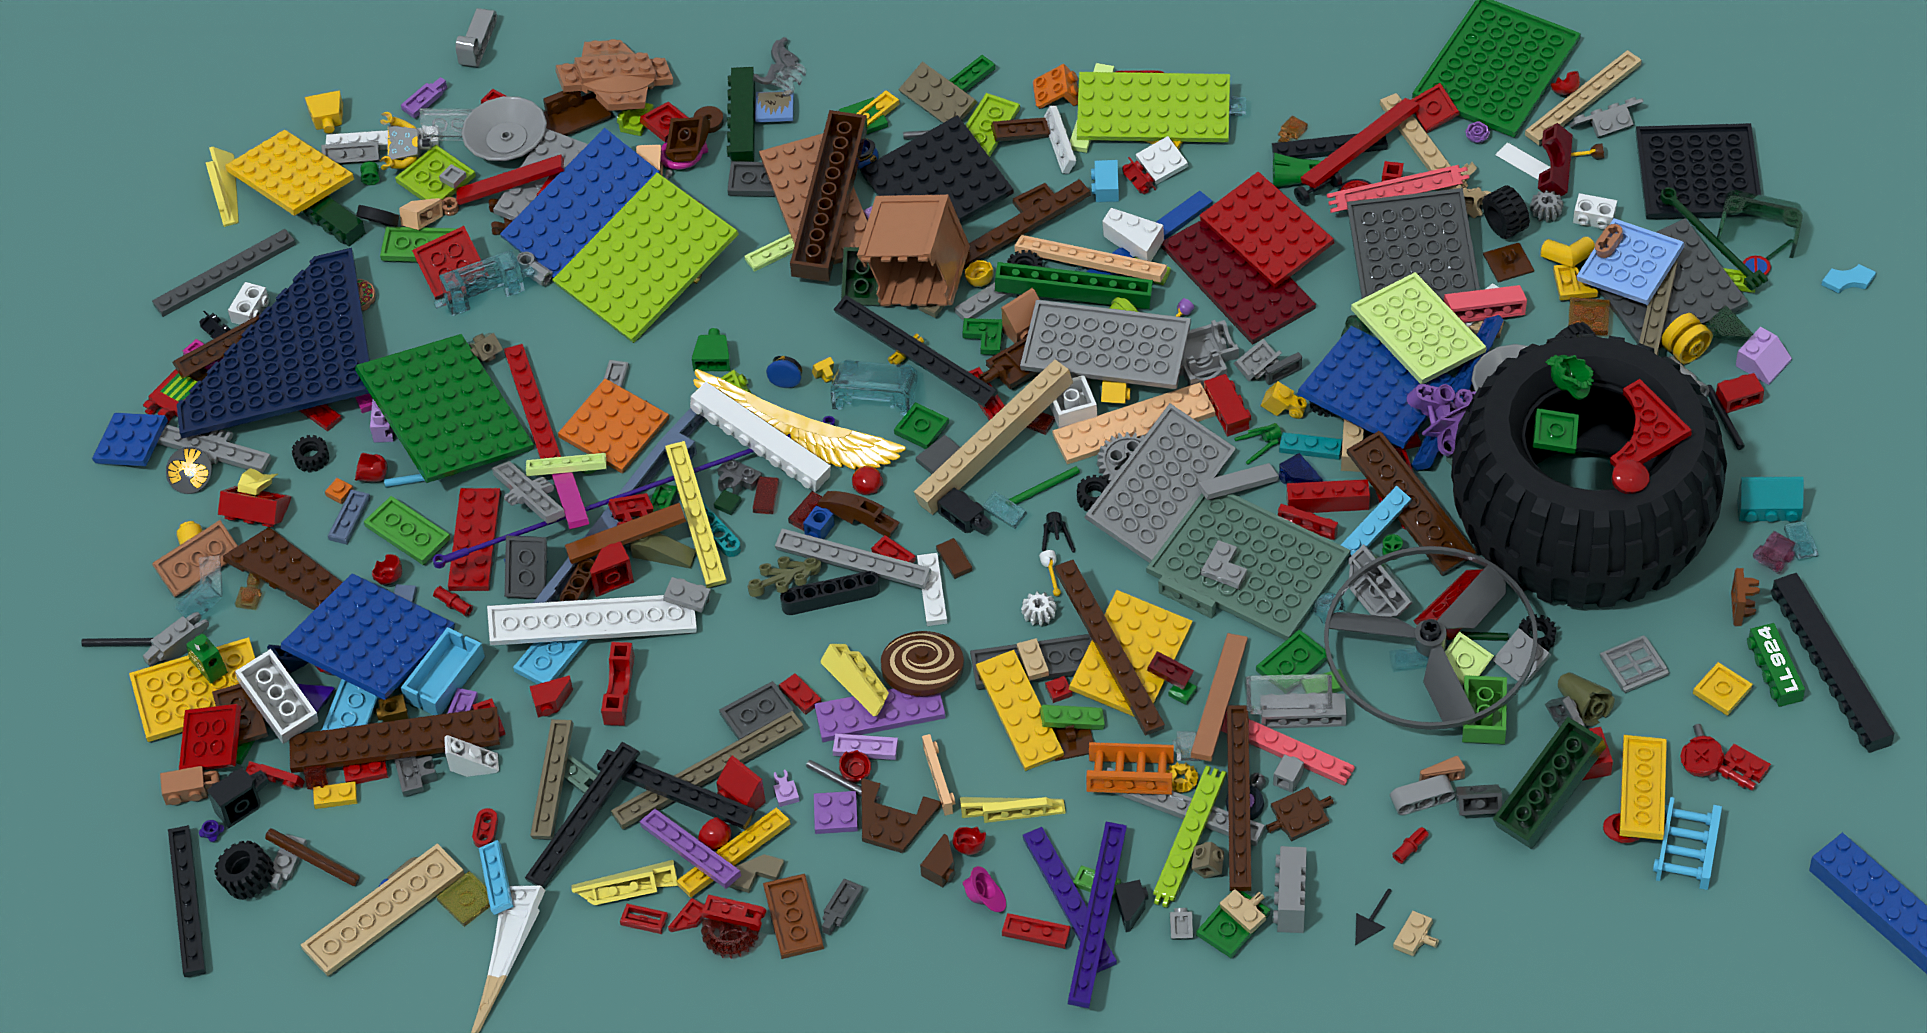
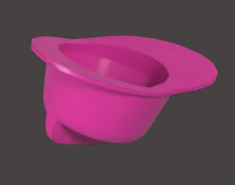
M980 866L974 867L971 871V876L963 881L967 897L973 903L985 904L994 912L1000 913L1004 911L1006 899L1001 889L993 881L986 869Z

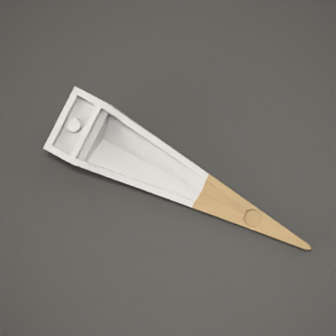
M509 886L514 907L498 914L488 975L471 1033L480 1032L540 912L538 906L546 891L542 886Z

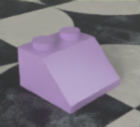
M1760 327L1738 350L1736 366L1749 374L1755 373L1759 380L1770 385L1791 362L1792 358L1776 335Z

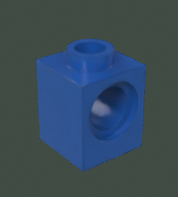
M815 506L803 522L805 535L825 539L835 525L833 513L826 508Z

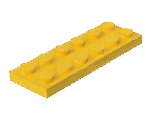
M1011 650L976 664V670L1024 770H1030L1064 756V752L1052 727H1042L1041 704L1015 651Z
M1624 735L1619 836L1663 840L1667 739Z

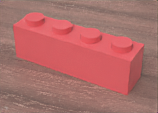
M1517 285L1445 294L1444 303L1465 323L1481 321L1500 315L1502 318L1525 315L1527 298L1521 286Z

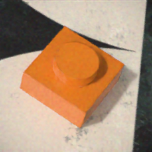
M336 478L326 489L325 494L332 500L343 504L350 491L354 489L352 485Z

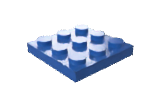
M114 413L92 457L93 461L97 464L146 466L168 419L165 415Z

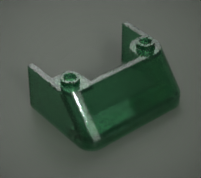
M1738 190L1729 191L1725 197L1717 238L1721 239L1726 213L1737 215L1742 212L1780 220L1787 226L1795 228L1789 258H1793L1803 219L1801 205L1796 202Z

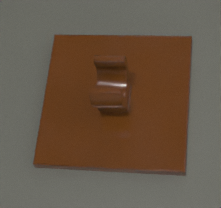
M1519 242L1483 252V256L1497 282L1534 272Z
M1074 725L1066 726L1065 728L1052 727L1064 752V756L1056 758L1055 761L1089 755V742H1094L1090 729H1076Z

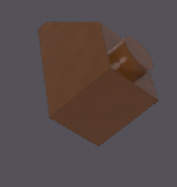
M943 834L920 864L921 876L942 888L955 875L954 860L946 834Z

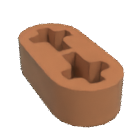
M1611 224L1605 228L1595 243L1597 256L1607 258L1613 254L1623 239V231L1620 225Z

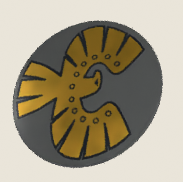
M183 447L171 455L166 465V477L173 489L184 494L196 493L203 489L210 480L212 473L209 457L204 451L196 447Z

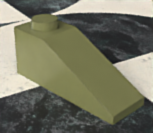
M659 532L630 542L632 557L691 569L696 555L695 549Z

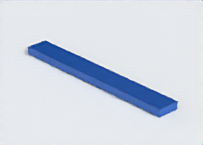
M1198 191L1156 221V223L1163 225L1164 240L1213 205V201L1204 193ZM1123 247L1118 248L1112 253L1134 258ZM1094 268L1086 271L1089 273L1116 275L1113 272L1096 270Z

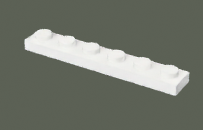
M438 127L417 128L421 133V139L431 138L432 146H439ZM388 130L326 135V144L378 141L379 150L388 149Z

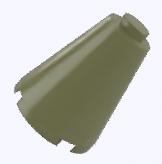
M1571 672L1560 676L1558 689L1564 697L1569 696L1576 703L1579 716L1585 725H1596L1600 723L1598 719L1602 716L1606 718L1609 715L1615 702L1609 689Z

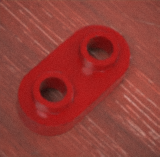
M485 808L477 813L472 838L475 846L478 848L495 840L498 816L493 809Z

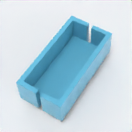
M447 627L401 686L405 702L419 709L423 707L424 711L432 715L442 714L453 700L457 688L463 687L485 658L482 643L467 636L464 638L463 634Z

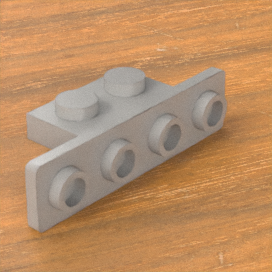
M1636 97L1630 98L1625 101L1626 104L1620 106L1619 103L1612 104L1605 111H1602V109L1594 110L1587 117L1584 114L1573 118L1574 121L1569 124L1570 128L1591 121L1598 138L1631 127L1634 124L1628 109L1643 103V98L1636 100Z

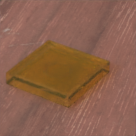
M470 871L436 897L437 901L464 927L490 907L486 887Z

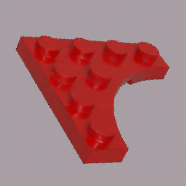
M1641 379L1623 388V394L1632 405L1635 413L1634 434L1630 442H1627L1620 451L1610 457V463L1614 467L1626 460H1635L1644 464L1692 435L1691 429Z

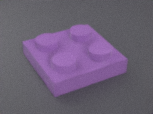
M856 791L814 793L815 834L858 831Z

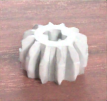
M1036 591L1035 595L1029 594L1028 599H1024L1022 602L1021 610L1026 622L1031 621L1032 626L1036 623L1042 626L1043 622L1049 624L1050 619L1055 617L1056 604L1052 596L1047 597L1046 592L1040 595Z

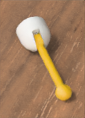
M1046 550L1039 557L1042 565L1049 568L1054 588L1053 595L1057 597L1061 594L1053 571L1057 558L1055 551Z

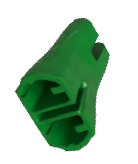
M1274 153L1273 185L1281 187L1302 183L1300 177L1319 164L1321 160L1299 159Z

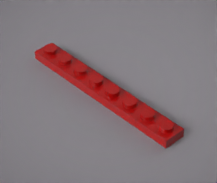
M523 344L505 348L504 353L540 459L561 457Z

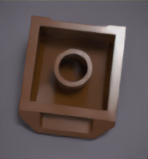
M704 116L680 119L671 118L665 152L666 156L673 162L694 161L705 144L711 122Z

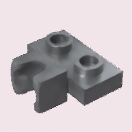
M735 460L725 462L718 468V475L720 476L718 479L719 491L732 488V493L738 495L742 490V486L752 490L762 479V472Z
M1569 696L1552 699L1545 703L1555 722L1560 721L1557 723L1559 728L1567 717L1585 727L1577 711L1576 703Z
M416 756L395 759L403 796L423 792L424 784L437 781L431 756L417 760Z

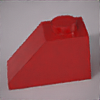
M570 675L529 686L538 718L557 713L573 691Z

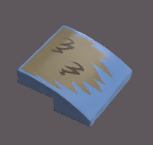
M794 91L756 92L755 121H793Z

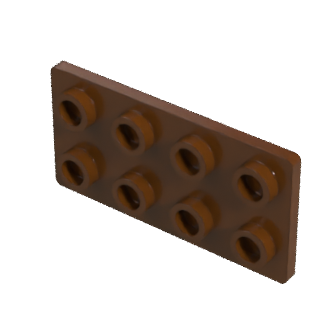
M561 91L543 98L545 106L544 115L547 121L546 129L565 136L611 118L610 111L596 99L594 92L581 97L580 91Z

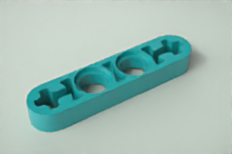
M703 502L708 519L713 520L710 527L716 546L727 557L737 556L741 552L739 539ZM718 531H722L725 533V535L722 537L714 536V534Z

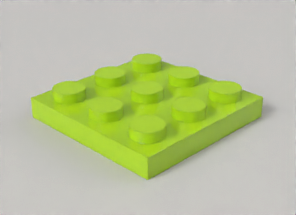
M434 145L397 175L395 179L396 183L421 200L435 198L443 200L446 197H452L457 192V188L465 186L476 177L474 170L439 146ZM451 164L465 171L467 176L455 189L441 182L439 178Z

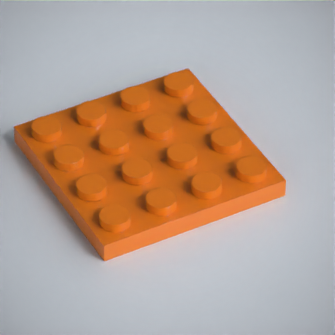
M604 379L558 432V437L587 454L606 453L607 465L623 474L669 420V414L613 382Z

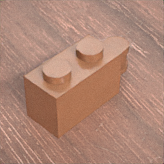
M202 766L160 773L161 791L166 805H177L182 802L199 801L208 798L207 789L220 781L219 772H204Z

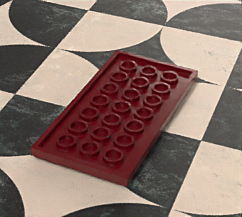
M1201 220L1169 237L1161 244V248L1252 345L1316 309L1314 301L1291 277L1275 288Z

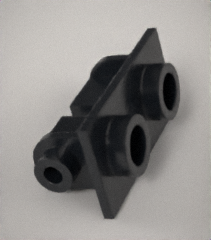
M203 311L207 316L199 321L200 327L207 334L211 335L212 339L231 330L226 324H220L221 319L216 314L212 313L210 315Z

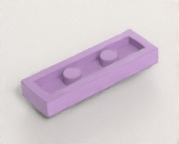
M835 734L833 756H842L846 751L858 750L867 755L868 758L896 760L898 738Z

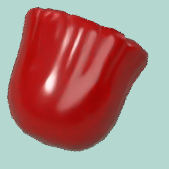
M362 453L357 464L355 481H382L386 476L388 468L383 456Z

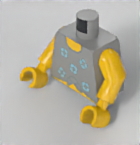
M389 112L381 114L387 117V121L382 119L380 123L383 125L390 123L388 125V156H384L380 160V162H386V164L381 166L382 170H387L389 167L405 170L421 157V150H430L432 148L431 138L421 139V133L416 126L403 119L392 117V114Z

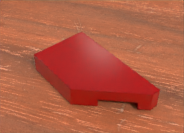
M691 898L668 926L669 931L675 932L698 927L704 919L702 917L704 904Z

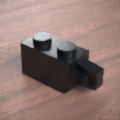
M954 487L938 501V514L962 532L971 533L973 530H976L985 535L992 529V522L984 515V509L981 504L972 501L965 492H960Z

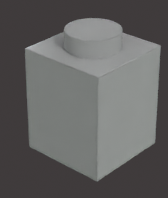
M1284 754L1274 772L1273 785L1293 793L1303 775L1304 762L1300 761L1297 757H1290Z

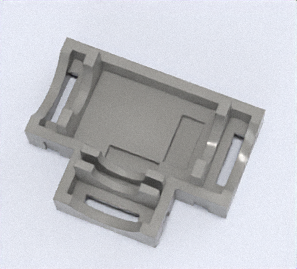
M1213 320L1209 325L1189 330L1180 376H1184L1188 386L1199 382L1204 386L1205 380L1223 374L1227 375L1225 362L1239 359V348L1237 344L1233 343L1225 320L1219 322Z

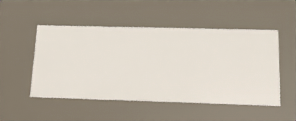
M1508 142L1495 154L1536 179H1539L1540 173L1551 168Z

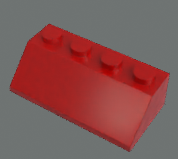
M1483 569L1466 570L1413 620L1415 624L1418 625L1427 619L1438 620ZM1462 628L1446 629V640L1454 639Z

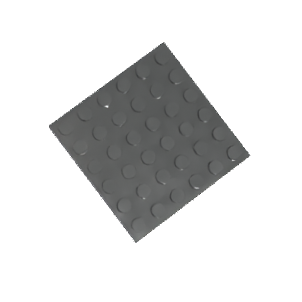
M1463 188L1347 202L1362 299L1415 272L1443 302L1445 294L1480 290Z
M1686 218L1656 232L1684 242V248L1676 259L1678 266L1663 334L1676 318L1686 313L1694 314L1701 324L1707 326L1748 306L1747 299ZM1597 288L1636 343L1639 344L1647 305Z

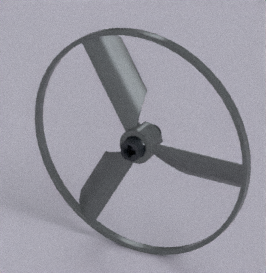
M1424 546L1388 553L1356 571L1339 589L1331 603L1325 622L1324 643L1327 662L1334 678L1345 694L1357 705L1377 718L1389 723L1414 729L1436 730L1460 727L1487 717L1508 703L1524 685L1531 672L1537 652L1538 634L1534 612L1529 600L1519 585L1505 571L1492 562L1470 552L1448 547ZM1416 554H1445L1464 558L1485 567L1438 620H1424L1416 628L1394 617L1349 612L1334 613L1340 599L1355 581L1373 568L1397 558ZM1506 581L1520 597L1529 615L1533 633L1531 656L1524 673L1515 686L1495 704L1475 714L1445 654L1446 629H1474L1506 594ZM1329 629L1415 638L1416 650L1421 655L1429 657L1423 683L1443 722H1418L1398 718L1372 707L1359 698L1343 681L1334 665L1329 648Z

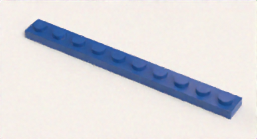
M1500 315L1485 318L1476 336L1486 346V352L1461 365L1455 377L1456 379L1451 385L1455 393L1460 389H1471L1474 366L1492 347L1493 341L1504 321ZM1426 436L1411 464L1415 471L1428 469L1433 465L1439 451L1437 437Z

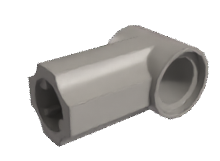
M521 252L517 256L518 273L521 276L530 277L541 286H546L550 283L553 272L534 260L532 253Z

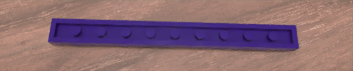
M1107 821L1105 823L1069 992L1068 1005L1084 1008L1090 1007L1127 825Z

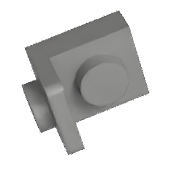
M1174 908V912H1170L1171 939L1193 938L1192 912H1187V908Z

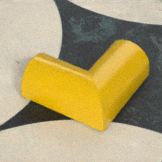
M1582 237L1570 246L1547 239L1542 245L1541 257L1574 267L1590 256L1595 248V243L1589 237Z

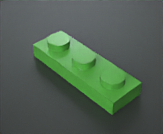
M1042 705L1040 708L1042 727L1065 728L1066 726L1074 725L1076 729L1103 730L1105 726L1102 708Z

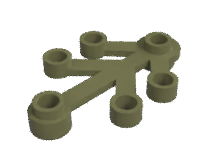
M783 556L778 559L779 568H772L769 563L759 566L762 576H776L762 581L760 579L750 580L747 586L749 595L752 597L761 596L765 593L764 587L776 583L777 592L784 593L789 590V585L793 579L796 585H805L809 576L820 572L821 562L815 558H807L804 562L790 561L789 557Z

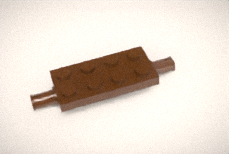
M1027 337L986 360V366L989 370L980 374L978 378L987 384L998 378L1009 389H1012L1039 373L1021 370L1020 368Z

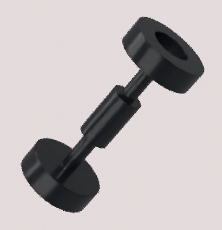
M1336 172L1317 188L1310 187L1311 189L1307 191L1303 186H1298L1294 189V195L1301 205H1306L1310 202L1309 194L1311 192L1315 193L1323 189L1329 182L1333 187H1338L1342 185V177L1339 172Z

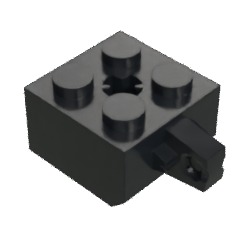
M241 767L231 772L223 780L214 783L207 789V793L214 812L229 829L260 808L261 802L258 792L269 781L261 770L249 776L244 768Z

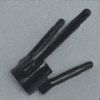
M1048 513L1046 515V523L1043 525L1042 551L1046 550L1048 531L1050 530V532L1054 533L1055 539L1059 540V532L1062 529L1071 551L1075 552L1073 542L1066 528V522L1062 521L1061 513Z

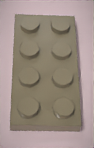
M923 61L898 89L900 93L941 123L957 115L963 120L977 103L973 97Z

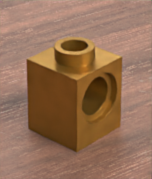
M403 694L388 697L386 700H379L380 708L376 709L379 721L388 722L409 719Z

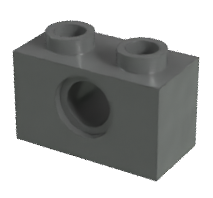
M1499 784L1456 787V808L1459 816L1497 813L1502 807V792Z

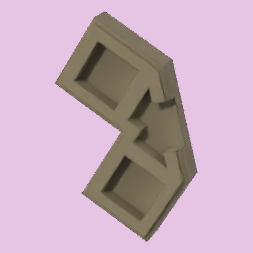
M763 854L737 865L736 868L740 870L741 877L729 887L749 893L757 876L778 880L785 864L784 860Z

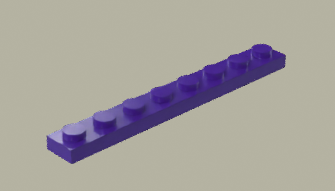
M1040 827L1023 834V840L1078 940L1081 941L1087 906L1044 829ZM1103 939L1097 973L1117 965V960L1105 939Z

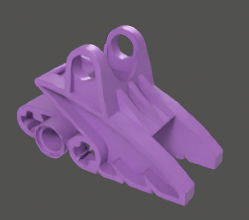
M1419 384L1408 393L1407 402L1411 407L1420 409L1424 415L1430 416L1431 425L1422 432V435L1437 437L1440 453L1445 456H1451L1455 449L1458 424L1476 392L1460 389L1455 393L1453 388L1447 384H1443L1440 387ZM1444 442L1451 445V451H1447L1444 448Z

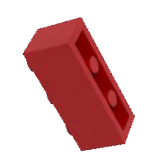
M1226 374L1205 380L1204 390L1215 409V415L1226 436L1249 430L1251 414L1248 409L1245 410L1241 395H1237L1234 382L1229 380Z

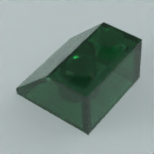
M1726 305L1705 324L1712 331L1713 338L1716 337L1717 339L1747 340L1753 335Z

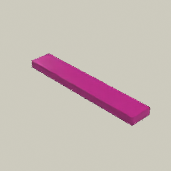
M573 473L551 474L569 529L588 525L589 520Z

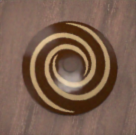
M916 631L901 635L891 641L881 655V672L885 681L895 690L913 696H930L948 690L958 682L964 669V657L958 644L943 634L931 631Z

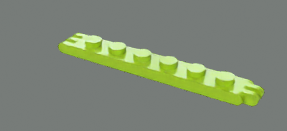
M1206 765L1154 889L1153 895L1156 896L1154 904L1159 905L1161 899L1164 898L1162 907L1167 908L1170 901H1175L1193 858L1194 846H1197L1226 778V771L1222 770L1220 777H1217L1219 769L1214 768L1210 775L1211 767Z

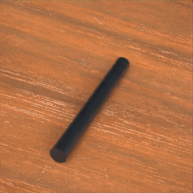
M1707 385L1709 387L1708 397L1738 450L1743 449L1745 445L1712 385Z
M153 638L82 639L81 644L82 647L152 646L150 640Z

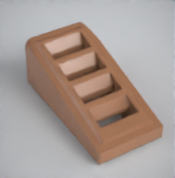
M1454 756L1421 770L1419 781L1439 775H1446L1449 781L1464 779L1465 766L1458 756Z

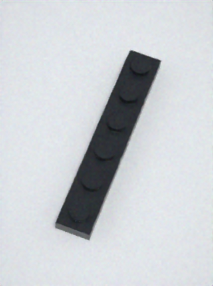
M1357 134L1272 143L1273 155L1278 153L1299 159L1327 157ZM1386 135L1364 152L1388 150Z

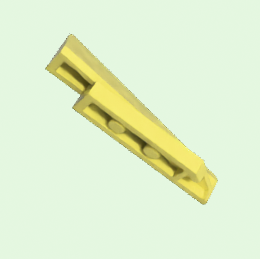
M209 147L213 161L206 162L223 226L237 224L239 219L236 177L227 172L225 167L226 164L234 160V155L216 147Z
M830 644L820 661L821 664L872 716H877L889 692L859 651H850L846 644Z
M1047 797L960 798L962 818L983 816L984 823L1066 814L1064 799H1049Z
M674 860L573 884L571 889L573 893L582 896L592 905H599L657 892V887L678 885L676 882L677 875Z

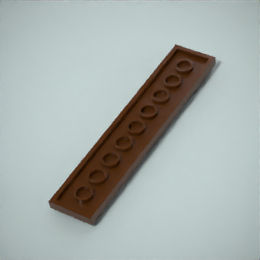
M497 707L300 733L289 739L291 773L443 753L445 752L446 735L479 747L500 745Z

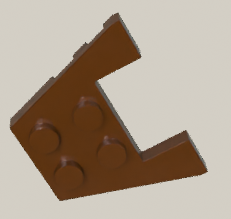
M862 778V842L904 853L923 826L927 825L932 815L940 809L941 801L923 796L918 812L915 815L875 803L881 783Z

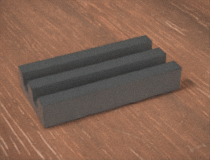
M1297 352L1265 368V382L1271 385L1301 370L1302 355Z

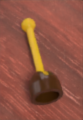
M1603 143L1593 145L1590 151L1571 153V157L1590 154L1594 159H1604Z

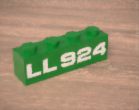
M1771 623L1750 628L1747 645L1755 654L1756 665L1761 667L1763 680L1770 687L1771 698L1776 700L1778 707L1803 701L1805 688L1775 624Z

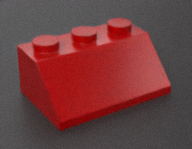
M238 486L220 491L218 515H223L228 520L243 519V522L254 524L255 521L261 522L262 526L274 527L275 524L282 522L291 501V496L261 491L257 495L237 492Z

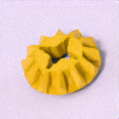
M1177 762L1173 766L1169 765L1166 773H1172V791L1179 793L1188 792L1198 782V772H1196L1194 766H1189L1186 762L1184 764ZM1177 774H1185V779H1177Z

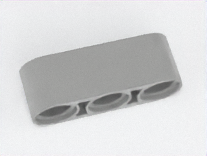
M1439 775L1398 787L1390 793V797L1399 815H1407L1447 803L1455 797V792L1446 775Z

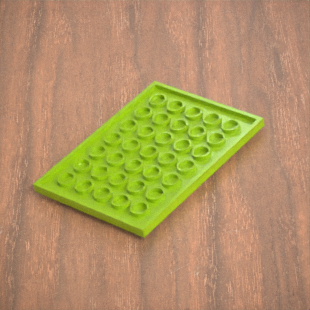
M657 172L552 280L554 284L632 343H635L739 233L735 228Z

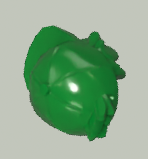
M1554 355L1545 362L1551 366L1552 380L1560 390L1569 391L1578 400L1584 399L1589 394L1590 386H1592L1591 383L1594 382L1592 379L1593 370L1586 365L1584 359H1577L1576 355L1570 357L1567 355Z

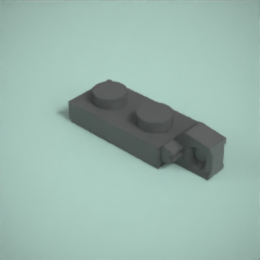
M847 879L842 880L824 909L822 917L825 920L822 924L823 933L831 935L836 926L840 927L844 923L862 894L863 886Z

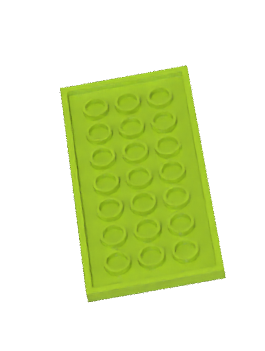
M1079 72L1077 140L1160 141L1168 136L1171 141L1228 142L1230 74Z

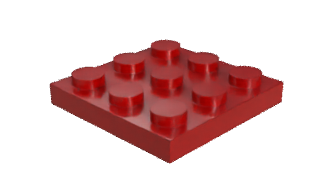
M464 226L412 250L436 300L489 276Z
M232 704L185 710L179 770L202 766L203 770L236 767L241 716L240 705Z

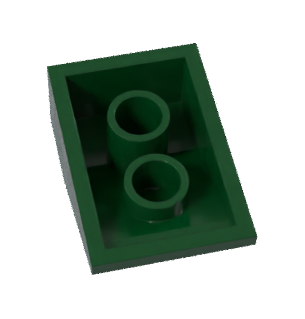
M844 247L841 299L847 295L863 306H880L876 294L879 286L869 264L867 263V266L864 267L861 260H859L857 256L859 247Z

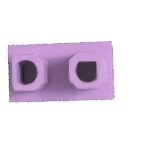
M372 399L370 430L374 443L393 442L394 431L374 399Z

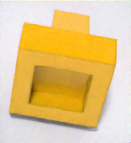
M828 357L813 365L812 374L815 379L822 377L825 383L833 380L834 362L832 358Z

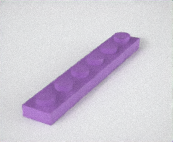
M652 810L640 821L643 829L725 889L741 877L739 869L658 810Z

